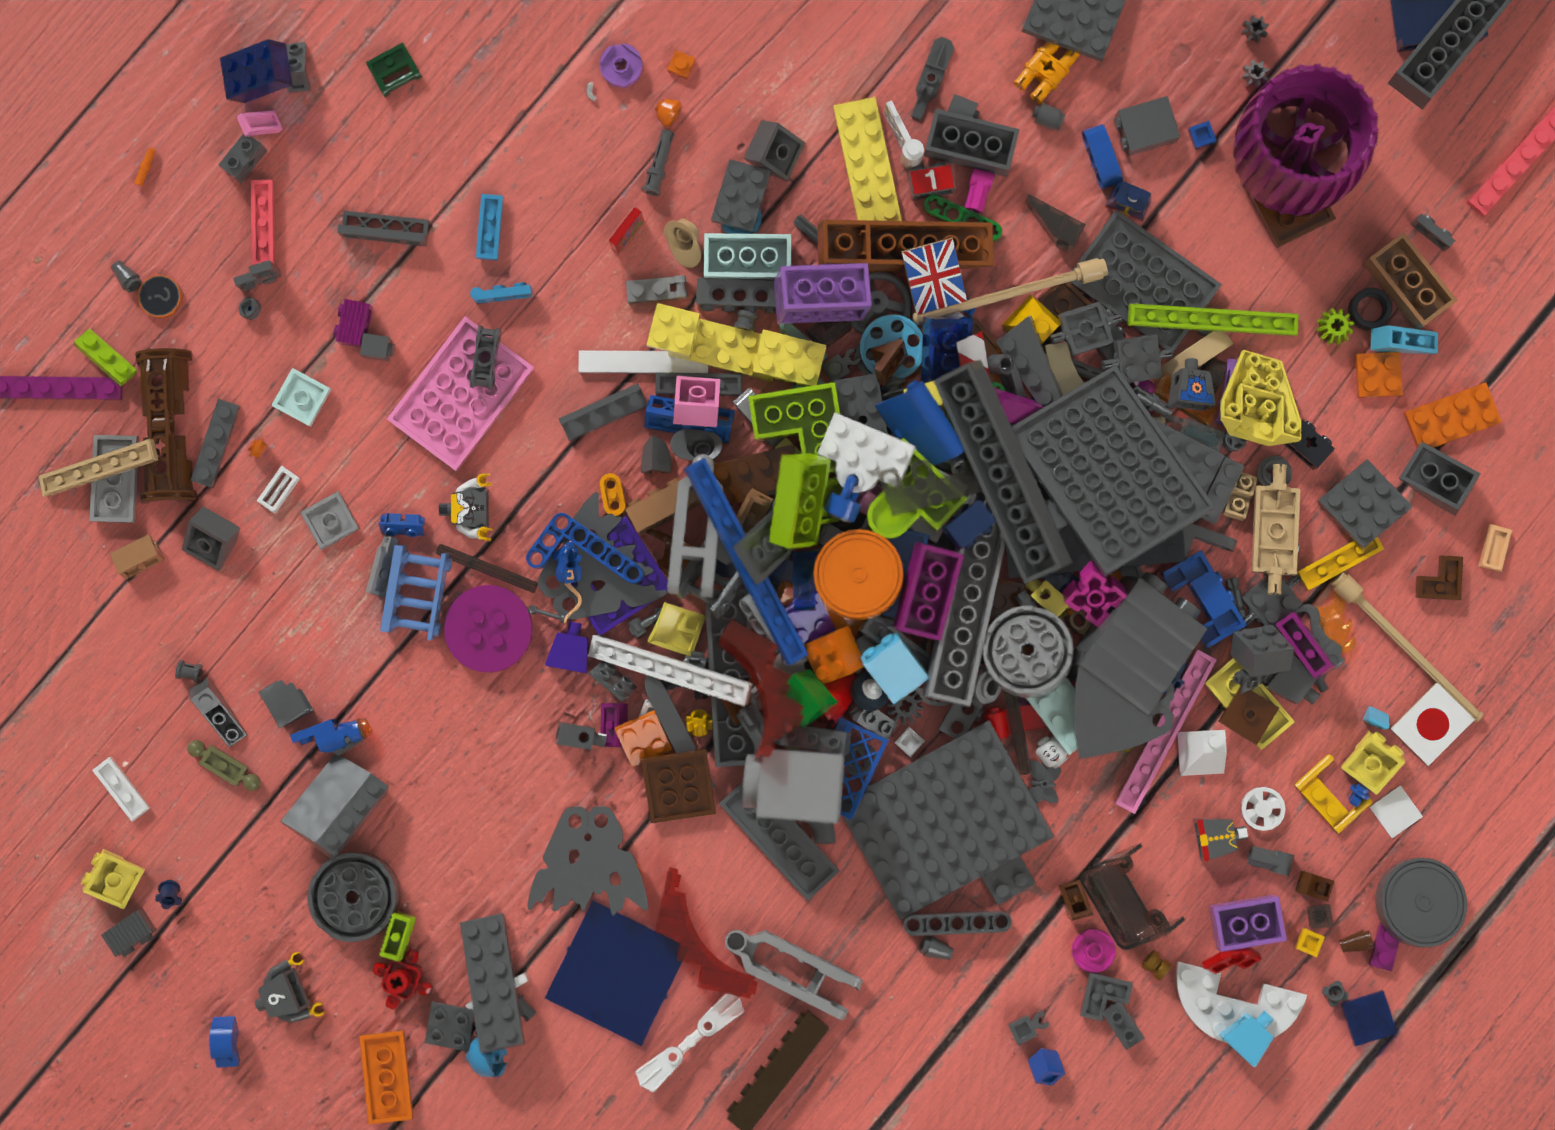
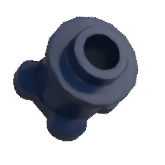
M166 880L158 885L160 894L155 896V901L159 902L163 909H170L171 906L182 903V898L178 897L180 891L179 883L173 880Z

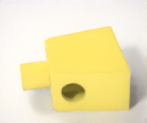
M1038 579L1026 583L1025 586L1033 592L1031 595L1032 599L1042 609L1052 612L1060 620L1067 615L1066 610L1070 606L1064 602L1063 595L1048 581L1045 580L1041 583ZM1049 593L1050 597L1048 599H1043V594Z

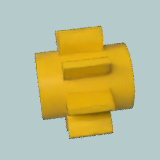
M701 709L694 710L691 716H686L687 732L691 731L697 737L705 736L708 730L713 729L712 715H707L706 711Z

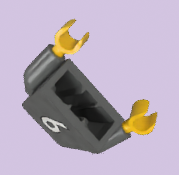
M300 952L293 953L290 960H284L272 967L263 980L264 985L258 990L260 998L255 1000V1006L258 1011L266 1010L270 1018L278 1017L279 1020L295 1023L310 1018V1015L320 1017L325 1012L317 1013L314 1010L316 1006L323 1005L322 1002H316L312 1008L308 1009L311 1005L295 967L291 969L293 965L300 966L304 963L305 959L299 963L294 961V957L299 955Z

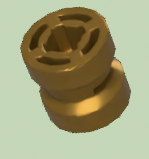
M1152 950L1141 964V967L1146 971H1150L1158 981L1167 974L1172 966L1168 960L1160 958V954L1155 950Z

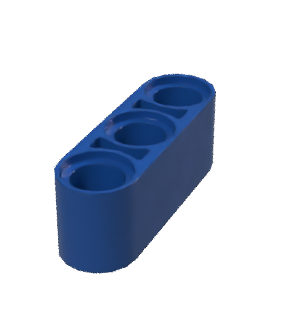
M1104 124L1083 130V141L1100 188L1105 189L1122 182L1123 176Z

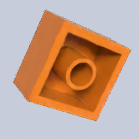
M848 625L804 644L810 665L815 676L822 684L852 674L864 667L861 660V652Z

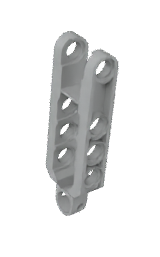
M702 454L694 458L692 464L705 458L714 474V462L710 456ZM686 476L678 483L667 592L669 594H679V581L683 560L704 561L701 596L712 597L719 535L708 516L705 548L683 546L684 534H686L688 495L690 488L693 487L688 476Z
M732 930L726 935L725 945L727 949L741 956L747 973L840 1020H845L849 1010L818 994L817 991L825 975L841 983L849 984L858 991L864 980L767 930L752 935L741 930ZM763 942L777 948L779 952H785L798 959L799 962H805L815 967L817 971L809 987L806 988L755 962L753 955L758 945Z

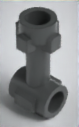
M662 607L654 609L655 614L643 621L640 618H636L628 623L630 626L629 630L636 639L645 636L648 633L646 628L657 622Z

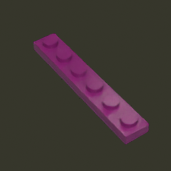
M0 376V399L122 400L123 386H119L110 377Z

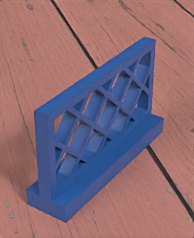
M840 718L835 730L851 732L852 728L860 731L863 739L853 744L850 743L853 760L844 763V766L855 763L858 775L850 778L846 777L845 771L843 774V783L846 784L849 795L843 796L842 800L850 797L853 806L850 813L844 812L841 809V815L852 820L889 740ZM864 733L871 737L866 739ZM877 739L883 742L879 751L870 753L868 741ZM864 743L868 755L856 759L852 747ZM869 758L872 765L870 770L861 773L858 761ZM860 777L862 787L860 791L852 793L848 781Z

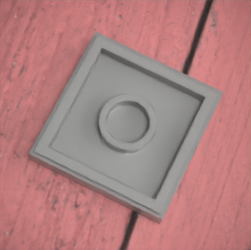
M339 491L300 512L321 550L360 530Z

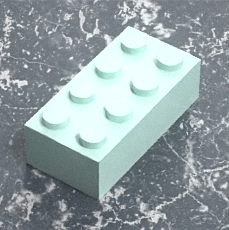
M704 233V278L774 281L781 266H791V234Z
M1066 678L1052 692L1040 697L1026 699L1066 753L1070 755L1077 750L1074 729L1075 688Z

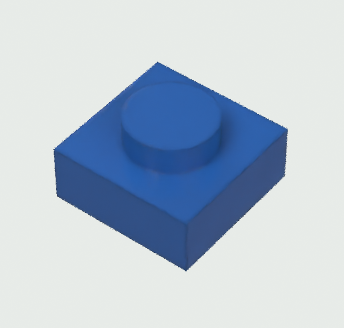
M1210 121L1188 128L1194 149L1213 144L1217 141Z

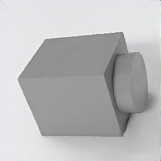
M761 749V755L748 754L744 773L743 808L757 809L756 817L831 823L840 822L845 755Z

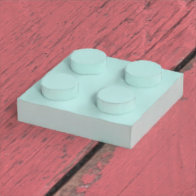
M292 368L271 406L311 427L332 389Z

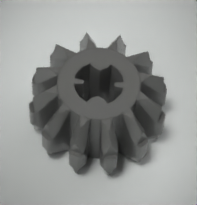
M913 691L911 696L907 694L895 704L887 703L888 707H894V710L889 711L888 714L897 713L893 721L897 722L901 716V723L905 725L906 717H908L910 723L913 724L914 719L912 715H915L917 718L921 717L916 712V709L924 710V706H917L916 703L923 701L922 697L914 699L917 691ZM906 700V703L908 701L911 703L907 713H905V710H900V706H902L901 701Z

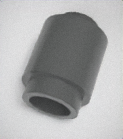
M1041 103L1040 106L1036 105L1032 114V118H1035L1034 123L1051 130H1059L1065 114L1061 113L1060 109L1045 103Z

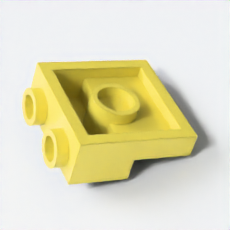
M1368 731L1355 746L1354 752L1342 764L1341 769L1377 795L1403 766L1405 757L1403 756L1404 752L1398 746L1393 745L1390 747L1386 744V739L1378 732L1373 734Z
M103 849L101 854L98 852L95 854L91 865H94L91 873L86 872L82 878L83 892L121 909H125L145 870L124 860L123 857Z

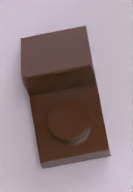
M902 339L871 349L874 362L876 363L874 371L879 384L886 386L908 355L904 340Z
M1301 871L1296 892L1328 902L1334 881Z

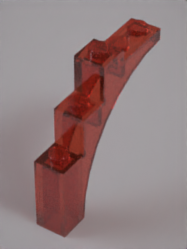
M731 619L721 635L718 646L731 654L745 668L754 681L760 695L763 708V733L760 746L753 760L761 764L765 757L768 759L771 757L776 748L773 746L776 739L780 741L785 731L790 733L794 726L799 727L804 718L801 714L804 706L786 697L791 687L788 684L791 676L773 666L778 656L775 653L778 645Z

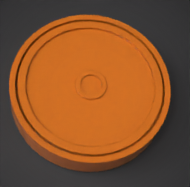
M850 530L833 537L821 549L814 567V581L821 599L833 612L848 619L865 620L881 615L895 603L902 590L904 571L898 552L886 538L868 530Z

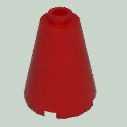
M856 672L823 684L838 702L816 719L819 723L823 721L828 725L825 728L832 729L835 727L853 701L850 688L852 682L858 676Z

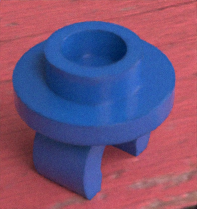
M1358 783L1357 785L1352 784L1350 786L1353 792L1348 799L1350 800L1349 803L1355 807H1358L1362 799L1369 800L1371 797L1368 794V788Z

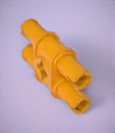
M1047 42L1043 47L1036 50L1035 55L1029 62L1024 64V71L1013 84L1016 88L1020 85L1019 90L1024 91L1033 78H1036L1041 83L1030 97L1033 101L1037 98L1036 103L1041 104L1050 91L1056 90L1061 80L1068 76L1069 68L1080 57L1079 53L1075 52L1073 54V51L1068 50L1060 60H1057L1052 55L1060 46Z

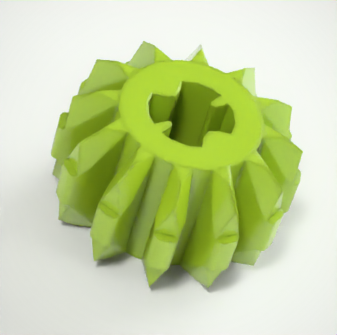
M1331 308L1329 313L1323 312L1321 314L1323 319L1317 320V324L1321 327L1317 328L1316 332H1323L1320 339L1323 340L1327 337V344L1329 345L1333 341L1336 345H1340L1341 341L1346 342L1349 340L1348 335L1354 332L1349 328L1354 325V322L1347 321L1350 314L1348 313L1343 316V309H1339L1336 313L1334 308ZM1333 323L1339 327L1336 331V328L1332 329L1331 327Z

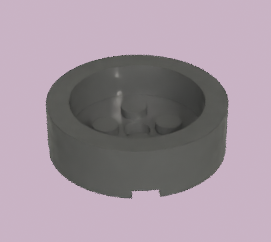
M348 852L338 855L334 861L329 859L313 876L308 890L309 911L316 925L329 934L330 937L346 942L362 941L380 933L389 925L388 923L391 922L390 919L392 918L391 915L397 912L400 903V887L395 873L384 860L366 852ZM355 891L359 895L356 903H350L347 900L348 892Z

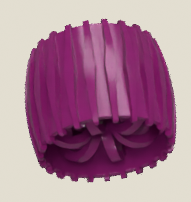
M1314 64L1313 66L1298 65L1294 69L1282 71L1267 81L1245 107L1236 128L1233 144L1235 171L1240 177L1241 186L1247 189L1250 197L1263 204L1264 208L1278 211V214L1283 215L1287 213L1301 216L1307 213L1314 214L1324 208H1329L1351 192L1367 171L1374 156L1378 140V114L1374 110L1372 97L1369 98L1364 91L1365 87L1354 81L1349 73L1346 75L1337 71L1336 67L1328 68L1321 66V64ZM1294 106L1297 108L1293 134L1289 138L1275 134L1266 123L1269 112L1277 108L1282 109ZM1311 109V112L1316 111L1323 115V118L1326 120L1329 119L1338 131L1318 141L1325 128L1322 125L1316 126L1312 123L1304 124L1307 110ZM1262 139L1272 146L1283 150V152L1273 158ZM1344 141L1348 150V159L1337 173H1332L1322 168L1315 160V153ZM1292 159L1289 170L1282 166ZM1304 164L1306 169L1315 177H1309V175L1305 174L1303 176L1299 175L1302 165Z

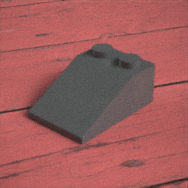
M1421 442L1399 479L1436 506L1456 516L1481 473Z

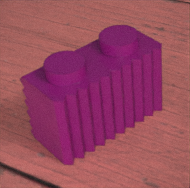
M344 299V303L339 305L338 316L340 317L339 325H335L333 333L337 343L361 348L363 333L368 334L373 310L369 303Z

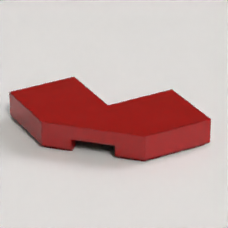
M1247 947L1219 952L1203 961L1202 964L1205 970L1218 974L1232 965L1246 969L1261 961L1262 957L1260 952Z

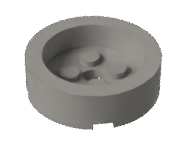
M1020 606L1004 612L991 624L983 644V656L991 678L1001 689L1018 697L1034 698L1052 692L1064 682L1072 666L1073 646L1067 627L1055 614L1033 606ZM1032 645L1034 653L1031 656H1025L1021 652L1023 646Z

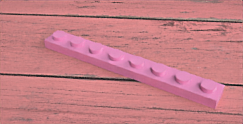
M1198 649L1194 652L1181 677V680L1185 683L1180 689L1175 688L1174 698L1170 702V711L1173 714L1172 728L1164 735L1145 744L1115 804L1133 814L1136 813L1209 676L1216 659ZM1161 714L1156 727L1164 725L1165 716Z

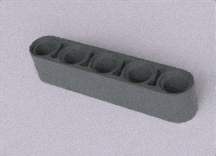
M1001 910L911 914L903 920L905 931L913 936L1005 932L1010 929L1012 924L1011 917ZM1000 915L1005 916L1007 919L1006 924L1002 927L996 926L995 923L996 918ZM978 916H982L985 919L984 925L980 928L973 925L974 919ZM955 917H960L963 920V925L958 929L951 926V921ZM933 918H938L941 920V926L935 930L931 929L929 922ZM909 920H918L919 927L916 930L908 929L907 923Z

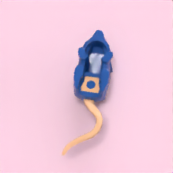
M572 541L565 543L553 555V560L558 561L555 570L557 580L564 583L578 598L576 607L566 615L564 623H566L571 614L580 608L582 602L581 595L571 585L573 582L580 581L582 576V568L578 566L582 556L578 555V551Z

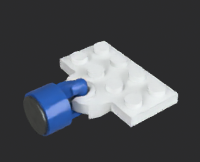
M834 412L818 454L837 462L836 476L843 490L841 495L834 492L830 493L824 507L825 513L848 523L854 522L862 505L856 502L859 494L871 490L875 487L878 480L899 488L916 446Z

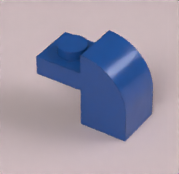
M235 1016L213 1017L209 1047L211 1059H215L216 1067L239 1066L240 1058L236 1046L239 1029Z

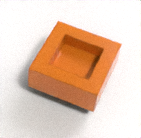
M675 50L667 71L688 79L695 63V58Z

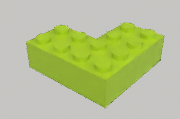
M835 382L748 396L756 442L799 435L802 454L812 453L822 456L818 454L831 419L834 412L840 414ZM832 459L829 474L836 473L837 462Z

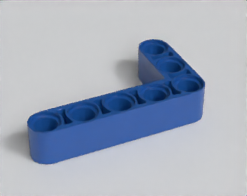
M558 513L551 519L526 555V561L529 566L535 569H542L548 564L554 553L567 538L627 582L638 584L644 577L643 569L638 564L565 513ZM560 518H567L568 525L564 529H559L557 526ZM579 530H583L586 533L585 539L581 542L575 540V534ZM549 535L555 537V543L551 547H547L544 543L545 538ZM596 543H602L604 546L603 552L600 554H594L592 551ZM536 553H540L543 557L542 562L538 565L532 563V557ZM615 555L620 556L621 564L617 567H612L610 564L611 558ZM632 568H637L639 570L638 578L634 580L629 579L628 571Z

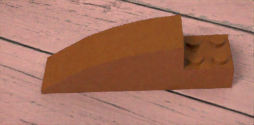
M822 220L817 225L818 265L868 263L869 273H906L901 251L953 238L960 269L994 266L992 223Z

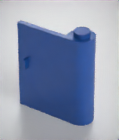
M915 380L906 386L907 391L875 405L894 436L899 440L904 438L909 444L916 446L915 449L932 465L950 460L964 451L958 434L923 381L918 382Z

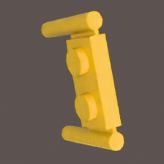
M1327 754L1297 781L1294 786L1334 831L1339 834L1372 804V799H1363L1358 807H1354L1348 812L1316 777L1334 761L1333 756Z

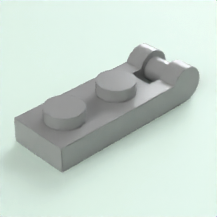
M679 275L666 278L626 281L628 304L688 298V292L685 290L686 276ZM670 285H676L677 291L670 292Z

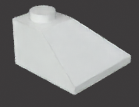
M1225 730L1178 732L1180 776L1224 773L1227 753Z

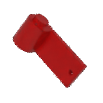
M1030 704L1002 709L1000 706H993L987 708L988 711L984 713L985 722L990 720L1000 739L1007 738L1009 734L1047 728Z

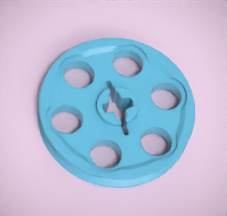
M886 315L868 325L861 338L860 353L865 366L871 373L875 374L874 368L876 363L874 360L867 359L866 352L873 347L900 338L904 340L908 353L907 356H912L915 359V364L912 368H906L901 363L892 377L904 379L920 367L925 355V340L921 330L913 321L900 315ZM899 320L903 323L904 328L901 332H894L891 329L894 321ZM879 327L882 329L883 335L880 339H873L870 333L873 328ZM917 335L920 342L916 347L908 345L907 339L909 336Z

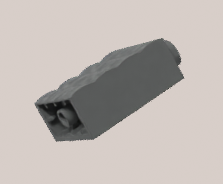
M1145 572L1142 578L1124 576L1121 583L1125 585L1127 597L1117 608H1114L1112 605L1109 607L1110 615L1099 627L1093 623L1073 650L1072 666L1077 670L1079 665L1148 715L1186 662L1192 650L1199 643L1207 628L1196 621L1201 611L1195 605L1181 597L1174 604L1162 595L1168 586L1155 575ZM1088 651L1081 661L1083 652Z

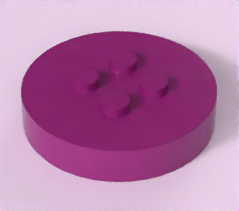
M482 585L465 591L452 603L445 618L444 634L450 652L461 664L475 671L499 672L512 667L526 654L533 637V621L528 607L515 593L499 586Z

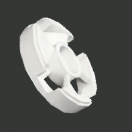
M1254 788L1246 793L1241 802V815L1246 824L1253 829L1262 831L1272 830L1284 818L1286 810L1284 800L1278 792L1271 788ZM1263 791L1270 793L1267 800H1263ZM1248 801L1254 804L1253 809H1246ZM1281 808L1280 815L1277 817L1272 814V809ZM1258 817L1264 818V826L1255 824Z

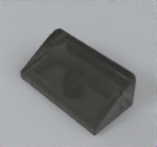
M851 321L816 322L806 329L805 333L812 342L827 345V348L851 331Z

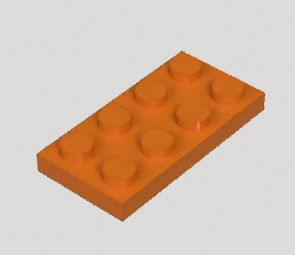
M1486 382L1403 413L1417 448L1421 442L1434 448L1502 423Z
M397 1030L360 1035L368 1125L412 1120L414 1117L405 1031Z

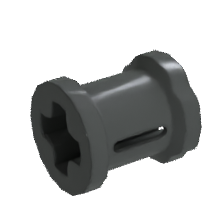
M179 660L175 677L176 679H191L199 683L203 665L185 663L184 660Z

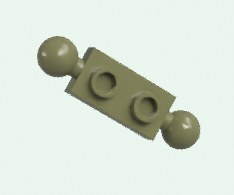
M193 740L188 744L187 751L190 756H201L202 759L199 762L201 766L234 786H238L242 781L244 788L248 791H255L260 787L261 780L256 774H246L249 769L248 766L217 747L210 745L206 750L204 743L199 740Z

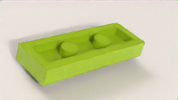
M88 329L74 340V346L119 386H123L137 374L136 368L91 329Z

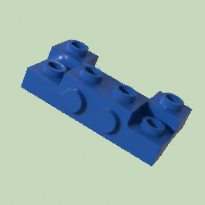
M1202 550L1186 558V561H1181L1161 573L1171 592L1187 584L1209 621L1203 624L1207 630L1201 638L1205 648L1211 647L1235 631L1247 626L1233 603L1235 601L1234 596L1229 590H1225L1222 585L1224 582L1222 576L1218 571L1214 572Z

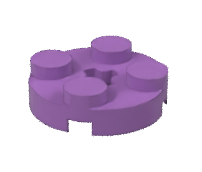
M629 44L612 45L603 52L600 58L602 76L612 86L623 89L628 88L637 82L642 74L643 63L640 54ZM625 61L626 69L617 70L618 66L616 63Z

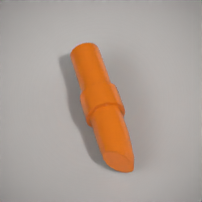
M148 148L139 166V172L134 182L135 185L143 186L147 173L152 166L155 148Z

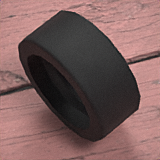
M1363 289L1350 300L1348 306L1349 318L1357 328L1365 331L1381 327L1390 319L1392 302L1389 296L1380 289ZM1374 297L1380 301L1383 311L1378 320L1368 322L1360 317L1357 307L1363 298Z

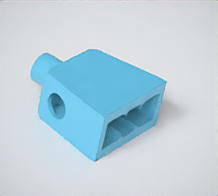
M1263 1011L1256 1020L1246 1013L1222 1031L1219 1036L1250 1065L1255 1067L1274 1038L1266 1030L1274 1019L1266 1011Z

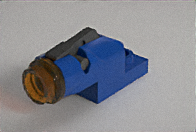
M358 718L352 722L340 723L339 726L335 719H330L293 733L290 736L293 743L300 742V745L312 742V737H314L320 752H333L336 755H341L367 739L372 734V730L366 718L362 720Z

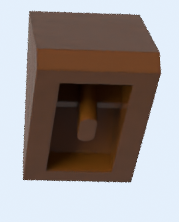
M1080 880L1059 886L1067 916L1071 921L1093 915Z

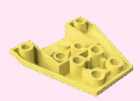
M1246 350L1241 351L1221 399L1220 419L1229 435L1266 446L1299 442L1301 440V419L1281 360Z

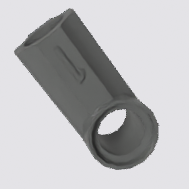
M1251 846L1247 864L1289 876L1294 855Z

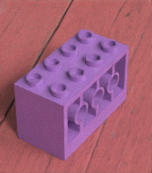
M868 263L781 266L774 280L777 324L862 321L872 306Z

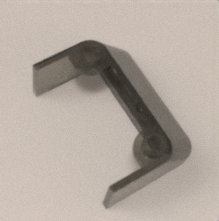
M1141 843L1117 852L1081 875V883L1114 941L1123 950H1129L1162 938L1185 921L1183 916L1168 922L1161 911L1157 909L1147 911L1126 875L1133 868V861L1130 856L1143 847Z

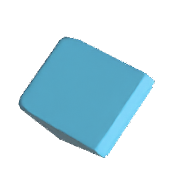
M1369 706L1364 715L1363 722L1381 730L1388 729L1389 715Z

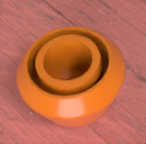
M666 98L663 101L661 99L655 108L657 112L656 117L664 127H669L679 116L682 105L678 100Z

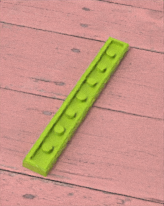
M1129 304L1128 326L1298 336L1299 314Z

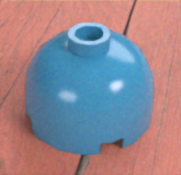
M476 1037L466 1054L467 1062L472 1070L481 1077H500L507 1065V1062L503 1063V1055H507V1048L481 1054L478 1038Z

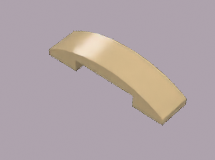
M1213 331L1162 365V377L1153 380L1161 392L1171 386L1173 374L1185 368L1186 359H1198V367H1200L1233 345V342L1226 332Z

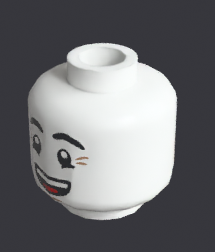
M1046 735L1037 742L1039 747L1036 750V755L1046 767H1053L1055 769L1068 759L1066 751L1054 736L1049 738Z

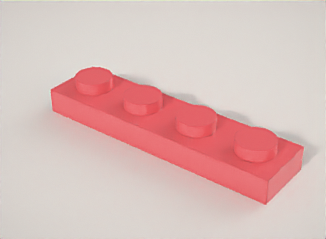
M272 179L251 180L252 266L268 260L275 265L274 181Z

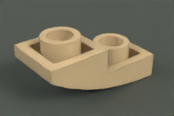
M1241 472L1225 505L1224 516L1240 521L1246 519L1250 499L1253 497L1258 477Z

